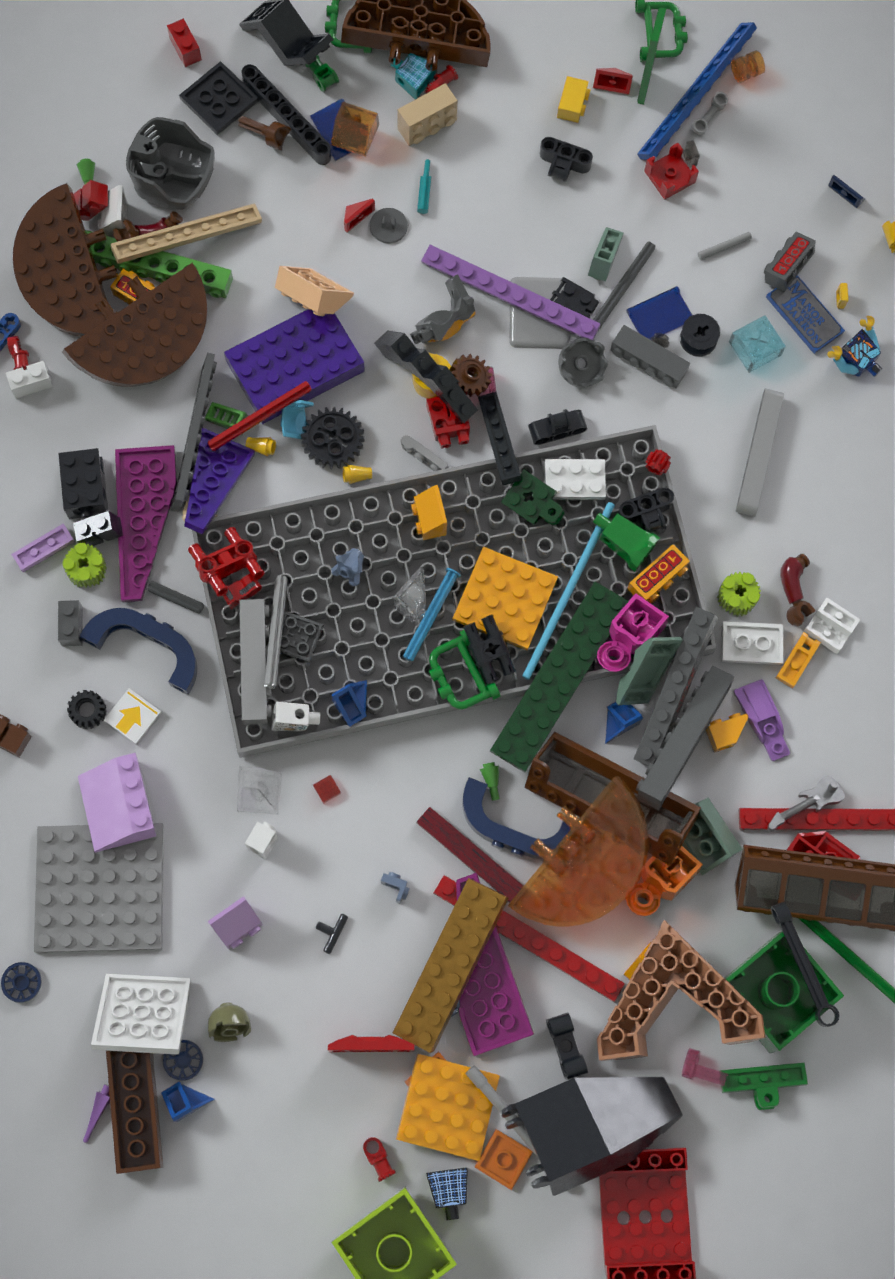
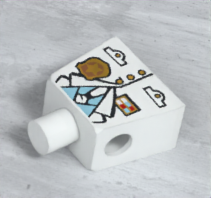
M276 702L272 710L273 731H305L308 724H320V712H309L308 704Z

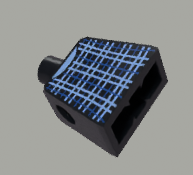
M467 1167L427 1172L426 1176L435 1207H445L446 1220L459 1219L458 1205H465L467 1203Z

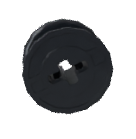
M706 314L690 316L684 322L680 333L682 348L693 356L703 357L710 354L715 349L720 337V327L717 321L712 316Z

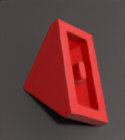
M597 68L593 88L629 94L633 75L617 68Z
M373 198L346 206L344 229L347 233L375 211V200Z

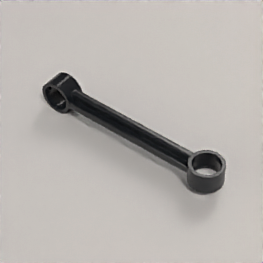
M785 902L771 906L772 915L777 925L781 927L816 1005L815 1019L817 1023L823 1027L835 1025L839 1020V1011L827 1001L792 923V915ZM829 1008L833 1011L834 1021L831 1024H826L821 1020L820 1012L822 1009Z

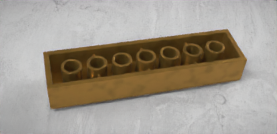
M468 878L392 1032L393 1034L429 1053L435 1051L509 899L508 897Z

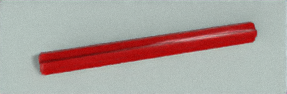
M307 381L301 383L207 442L212 451L217 450L311 392V386Z

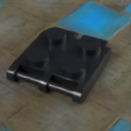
M562 277L561 284L556 291L552 292L553 296L550 300L553 301L555 299V303L590 318V314L594 312L599 304V301L595 299V294Z

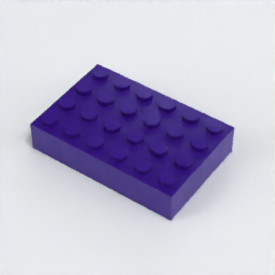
M310 309L224 352L229 368L255 412L305 381L309 383L312 391L298 400L309 401L365 372L364 361L336 314L318 316ZM282 410L273 414L261 423L264 424L282 415Z

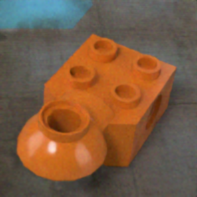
M681 846L671 865L652 856L644 864L641 871L644 883L633 885L627 892L626 902L633 913L640 916L653 914L660 906V899L672 901L699 873L703 864L683 846ZM638 898L646 899L647 904L639 903Z

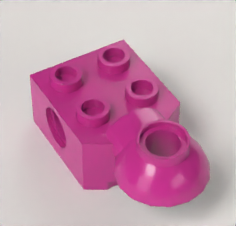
M635 593L612 620L609 632L613 641L606 642L600 646L597 652L599 664L610 672H618L625 669L631 661V654L634 655L635 650L650 638H657L665 629L669 616ZM613 656L618 660H611L609 657Z

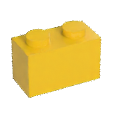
M567 76L558 107L557 118L578 123L580 116L584 117L586 105H583L584 100L588 101L591 89H587L589 81Z

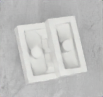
M826 598L803 632L813 639H817L822 645L837 654L860 619Z

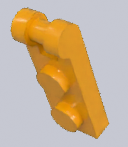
M805 632L802 633L775 677L792 689L821 643L817 639L814 641L809 638V635ZM803 644H806L807 646H809L810 649L807 650V649H805L804 647H802Z

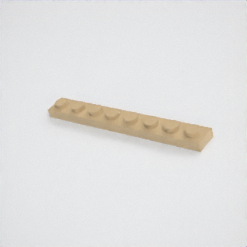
M254 203L111 243V249L119 264L262 223V217Z

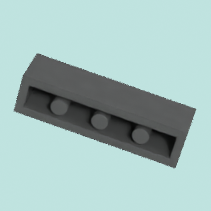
M623 325L613 340L610 349L616 357L626 359L632 366L645 370L649 376L657 377L669 387L677 388L690 366V362L626 325Z

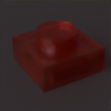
M331 775L313 784L323 804L341 794Z

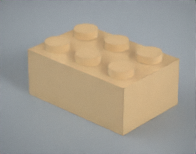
M445 83L397 109L398 131L409 146L414 143H420L425 137L436 134L440 129L445 126H451L457 120L458 100Z

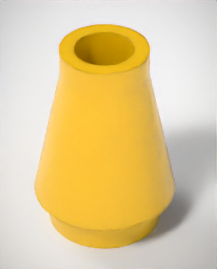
M248 437L245 446L255 450V452L269 456L275 453L276 440H273L271 437Z
M354 465L343 467L344 483L352 484L372 479L371 467Z

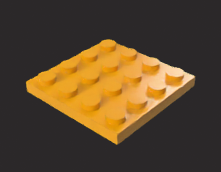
M483 547L452 620L463 625L475 622L477 630L487 634L481 619L493 614L499 631L504 633L505 642L528 651L558 576Z
M417 1054L396 1140L480 1161L493 1104L465 1074L471 1067ZM480 1070L488 1080V1083L496 1091L500 1075Z

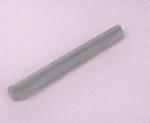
M281 575L275 579L264 682L265 687L271 689L277 685L287 589V577Z

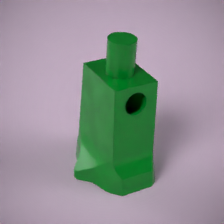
M601 513L593 521L595 525L604 530L599 540L623 558L634 572L637 571L660 539L659 536L643 530L618 513L612 521Z

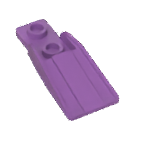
M761 679L735 689L734 694L744 714L748 715L747 720L760 742L764 744L770 760L775 761L788 756L790 751L783 738V724L764 681Z

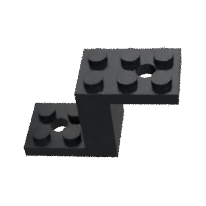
M289 0L264 1L239 24L242 30L252 31L258 29L284 66L310 65L317 59L316 56L320 52L323 53L330 47L329 44L334 40L330 34L313 35Z

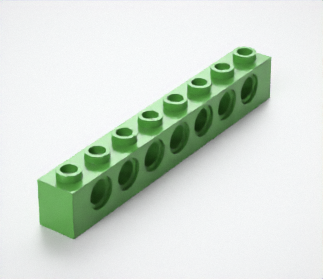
M106 236L107 241L93 244L90 247L95 263L105 268L115 265L120 271L122 269L128 272L133 271L139 277L153 278L160 283H163L193 262L202 279L205 293L215 298H226L233 280L232 270L164 251L136 258L140 259L137 263H134L133 261L136 259L118 264L111 249V243L117 241L110 236ZM100 249H104V251L100 253L97 252ZM154 264H158V265H159V266H157V267H155V268L151 267V266L154 265ZM172 269H176V270H177V271L174 272V273L169 272V271L172 270ZM209 279H213V280H214V281L211 282V283H207V282H206V281L209 280Z

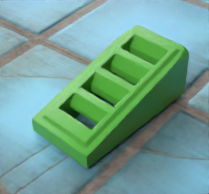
M212 402L205 420L228 429L248 417L246 412ZM217 409L220 410L217 417L214 418Z

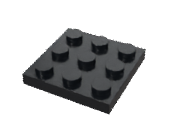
M221 61L179 95L180 100L216 135L220 134L259 102L258 96Z

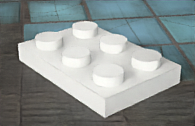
M545 459V484L557 491L552 500H605V459Z
M723 621L722 662L782 665L783 624Z

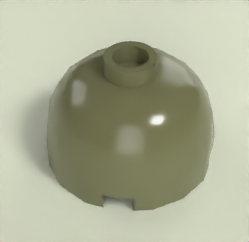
M230 1002L221 1004L220 1007L210 1014L208 1019L209 1038L213 1036L214 1041L217 1042L237 1040L236 1036L243 1034L244 1038L251 1032V1023L247 1012L242 1007L233 1005Z

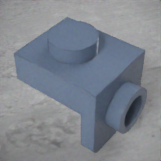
M383 873L381 884L400 890L396 902L401 903L402 899L406 900L410 889L406 887L407 881L400 879L401 876L396 873Z

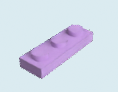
M63 523L11 555L21 571L25 572L75 541Z

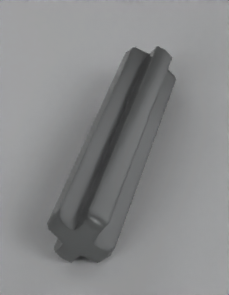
M151 581L147 589L149 592L200 614L204 608L202 602L157 582Z

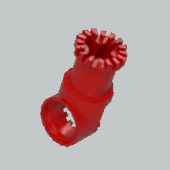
M447 65L444 71L440 74H435V81L428 85L429 88L425 89V93L427 94L445 83L449 84L451 81L457 80L459 77L455 68L453 69V66Z
M18 336L8 337V349L15 363L13 370L22 367L24 370H27L29 352L19 348L21 345H19L20 342L18 341L20 339H18Z
M370 1137L365 1140L363 1150L370 1165L374 1166L379 1176L378 1181L380 1182L386 1179V1177L395 1174L396 1171L392 1170L387 1160L388 1155L381 1141L376 1137ZM370 1141H376L379 1144V1150L374 1154L369 1153L366 1149Z

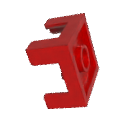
M679 143L672 145L669 154L655 161V156L646 161L644 172L664 200L696 183L699 171L696 166L692 165L690 170L682 159L683 148Z

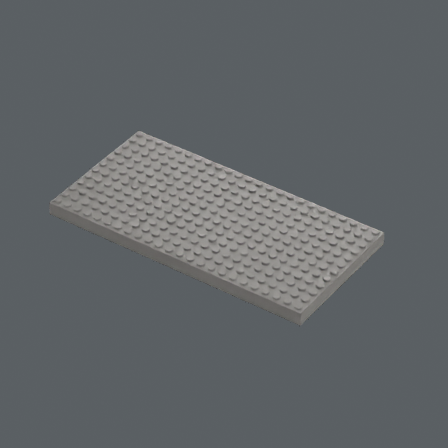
M656 425L515 454L520 474L524 469L544 483L545 459H605V500H553L565 512L564 517L557 526H553L541 518L533 525L503 505L501 501L514 483L502 486L495 459L218 516L212 519L203 535L192 530L194 543L200 545L205 555L231 545L224 536V532L230 527H234L242 539L252 543L253 551L257 555V562L265 574L262 578L258 579L262 589L247 600L264 599L266 606L269 605L270 618H266V625L271 626L275 579L279 575L287 577L284 613L286 611L324 624L310 663L280 653L277 685L271 689L272 696L268 697V705L272 706V710L276 702L308 704L309 712H320V724H308L305 731H273L272 717H269L268 724L243 725L241 706L240 605L231 610L223 596L218 597L212 586L203 582L239 758L460 710L452 707L447 698L442 700L438 692V688L441 686L438 680L433 682L429 674V670H432L429 657L436 647L459 637V632L464 630L463 626L465 625L453 621L452 618L483 547L556 575L558 579L528 651L506 642L508 649L511 650L509 656L516 672L504 676L498 659H493V662H491L498 677V680L493 682L496 684L501 697L496 700H492L490 697L471 707L524 696L593 583L596 581L629 601L634 596L627 589L629 583L672 544L690 560L687 566L689 570L682 577L677 576L674 578L673 585L666 591L662 589L658 593L660 596L651 604L669 616L665 629L657 638L681 637L683 639L695 608L698 607L705 611L707 609L669 471L667 470L666 473H662L659 476L649 472L646 468L647 463L645 462L650 452H654L655 449L662 450ZM438 485L447 519L446 536L423 540L422 534L418 535L415 523H418L417 515L413 516L411 504H414V496L432 486ZM666 487L671 489L674 493V500L671 507L662 512L666 529L650 532L659 536L660 539L636 572L628 566L623 558L598 539L530 680L523 678L522 675L596 527L593 523L599 513L602 514L607 503L611 502L615 505L609 517V520L612 521L623 502ZM530 492L529 494L526 493V494L524 495V497H525V500H524V501H525V502H527L528 500L533 501V499H534V498L532 497V494H533V493H532V492ZM664 496L659 497V499H660L662 502H668V501H669V500H668L666 497H664ZM647 503L641 504L644 509L650 508ZM629 510L622 511L624 515H632ZM639 521L633 522L635 525L642 528ZM352 548L360 550L364 555L360 583L357 586L350 585L348 578H343L341 575L334 576L331 573V568L337 564L336 556L345 554ZM243 568L222 578V581L225 585L229 586L250 574L247 568ZM446 568L457 571L461 577L457 578L417 655L413 661L406 660L403 654L447 573ZM478 631L481 639L487 638V634ZM713 632L703 656L713 654L717 649ZM611 636L608 637L606 642L613 641ZM267 637L266 641L267 645H269V637ZM467 646V649H468V651H469V653H470V655H471L473 661H474L475 664H476V661H475V659H474V656H473V654H472V651H471V649L468 648L469 646ZM489 646L484 652H490L495 646ZM458 647L438 656V664L458 701H465L480 693ZM678 650L676 651V653H675V655H674V657H673V659H672V661H671L670 663H673V661H674V659H675V656H676ZM631 654L629 665L618 672H610L604 669L596 657L581 683L628 673L634 662V655ZM609 657L611 660H618L616 657ZM477 667L478 670H479V672H480V674H481V676H482V678H483V680H484V682H486L485 679H484V676H483V674H482V672H481L480 667ZM367 680V716L349 727L334 705L331 695L350 683Z

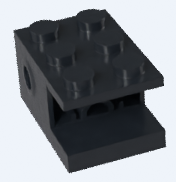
M99 449L58 453L63 509L69 519L81 518L84 520L108 511L104 462L102 456H99Z

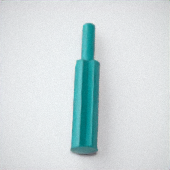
M429 159L425 160L424 174L420 177L417 212L420 214H427L429 209L432 179L429 176L431 162Z

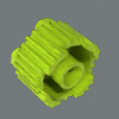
M78 543L74 546V549L70 548L71 551H67L68 554H65L66 558L63 559V568L70 581L77 585V587L85 586L87 588V586L100 585L99 582H103L102 578H105L104 573H106L105 569H107L101 552L96 547L94 548L93 545L90 546L85 543Z
M735 572L734 575L731 573L730 576H727L719 587V594L717 596L718 603H720L719 606H722V609L725 608L726 612L729 611V614L733 613L737 617L739 615H747L755 607L761 595L759 583L755 582L756 578L754 579V575L749 572H743V574ZM736 592L741 593L742 597H740L739 594L736 595Z

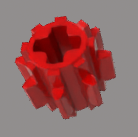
M655 449L647 457L645 462L647 463L646 468L654 475L661 476L662 473H666L669 469L671 457L664 451Z

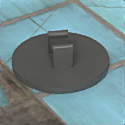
M394 208L380 209L374 213L370 220L372 235L383 243L397 242L407 232L408 224L406 217L401 211Z

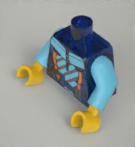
M866 316L867 323L865 319H861L859 322L862 327H865V330L861 329L842 348L840 346H832L834 352L828 351L827 356L834 358L833 361L843 373L859 377L867 370L875 377L883 369L876 363L881 351L874 327H872L875 320L872 316Z

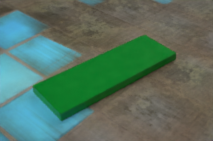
M658 8L637 99L639 104L644 105L666 8Z

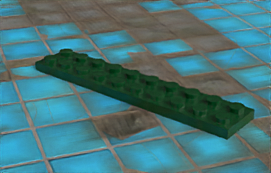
M596 581L593 583L490 749L491 753L524 773L527 771L597 657L600 646L610 636L609 630L612 620L629 602L628 600Z

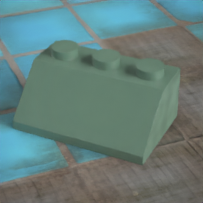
M709 797L695 804L701 807L682 845L703 864L699 871L701 875L706 874L742 851V847ZM673 821L668 823L671 829L678 833H681L684 828Z

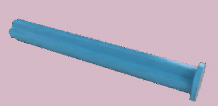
M446 568L447 573L403 654L406 660L413 661L452 586L456 579L461 577L457 571Z

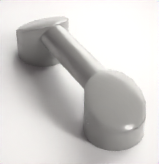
M717 92L711 101L710 109L704 117L694 121L692 130L695 134L703 135L708 128V122L714 114L726 106L728 103L726 93Z

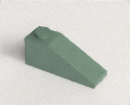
M608 227L605 228L593 256L588 276L606 282L621 243L623 232Z

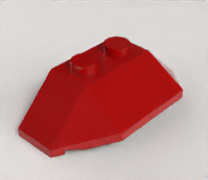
M826 831L798 833L786 849L861 860L859 855ZM815 878V879H817L819 882H821L822 884H824V879H822V878ZM831 880L829 883L830 890L853 901H856L866 887L865 884Z

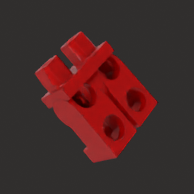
M439 397L427 398L426 407L431 420L435 441H438L441 449L451 447L450 438L457 437L459 445L468 444L470 434L469 420L461 423L448 407L446 408L447 405Z

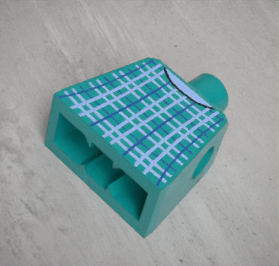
M412 53L404 61L401 59V62L395 65L396 58H394L391 67L396 69V83L416 100L433 81L437 70L432 71V64L430 71L427 70L425 67L427 60Z

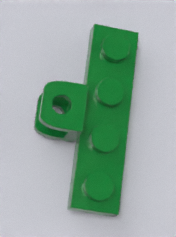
M805 1062L719 1071L722 1093L754 1090V1102L758 1110L774 1109L779 1104L778 1088L808 1084ZM764 1097H767L769 1102H766Z

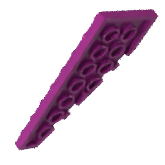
M174 445L115 449L117 515L120 517L123 536L118 537L121 602L143 600L177 486Z
M477 873L456 880L457 900L468 878L480 883ZM496 926L460 997L459 1016L473 1056L534 1035Z

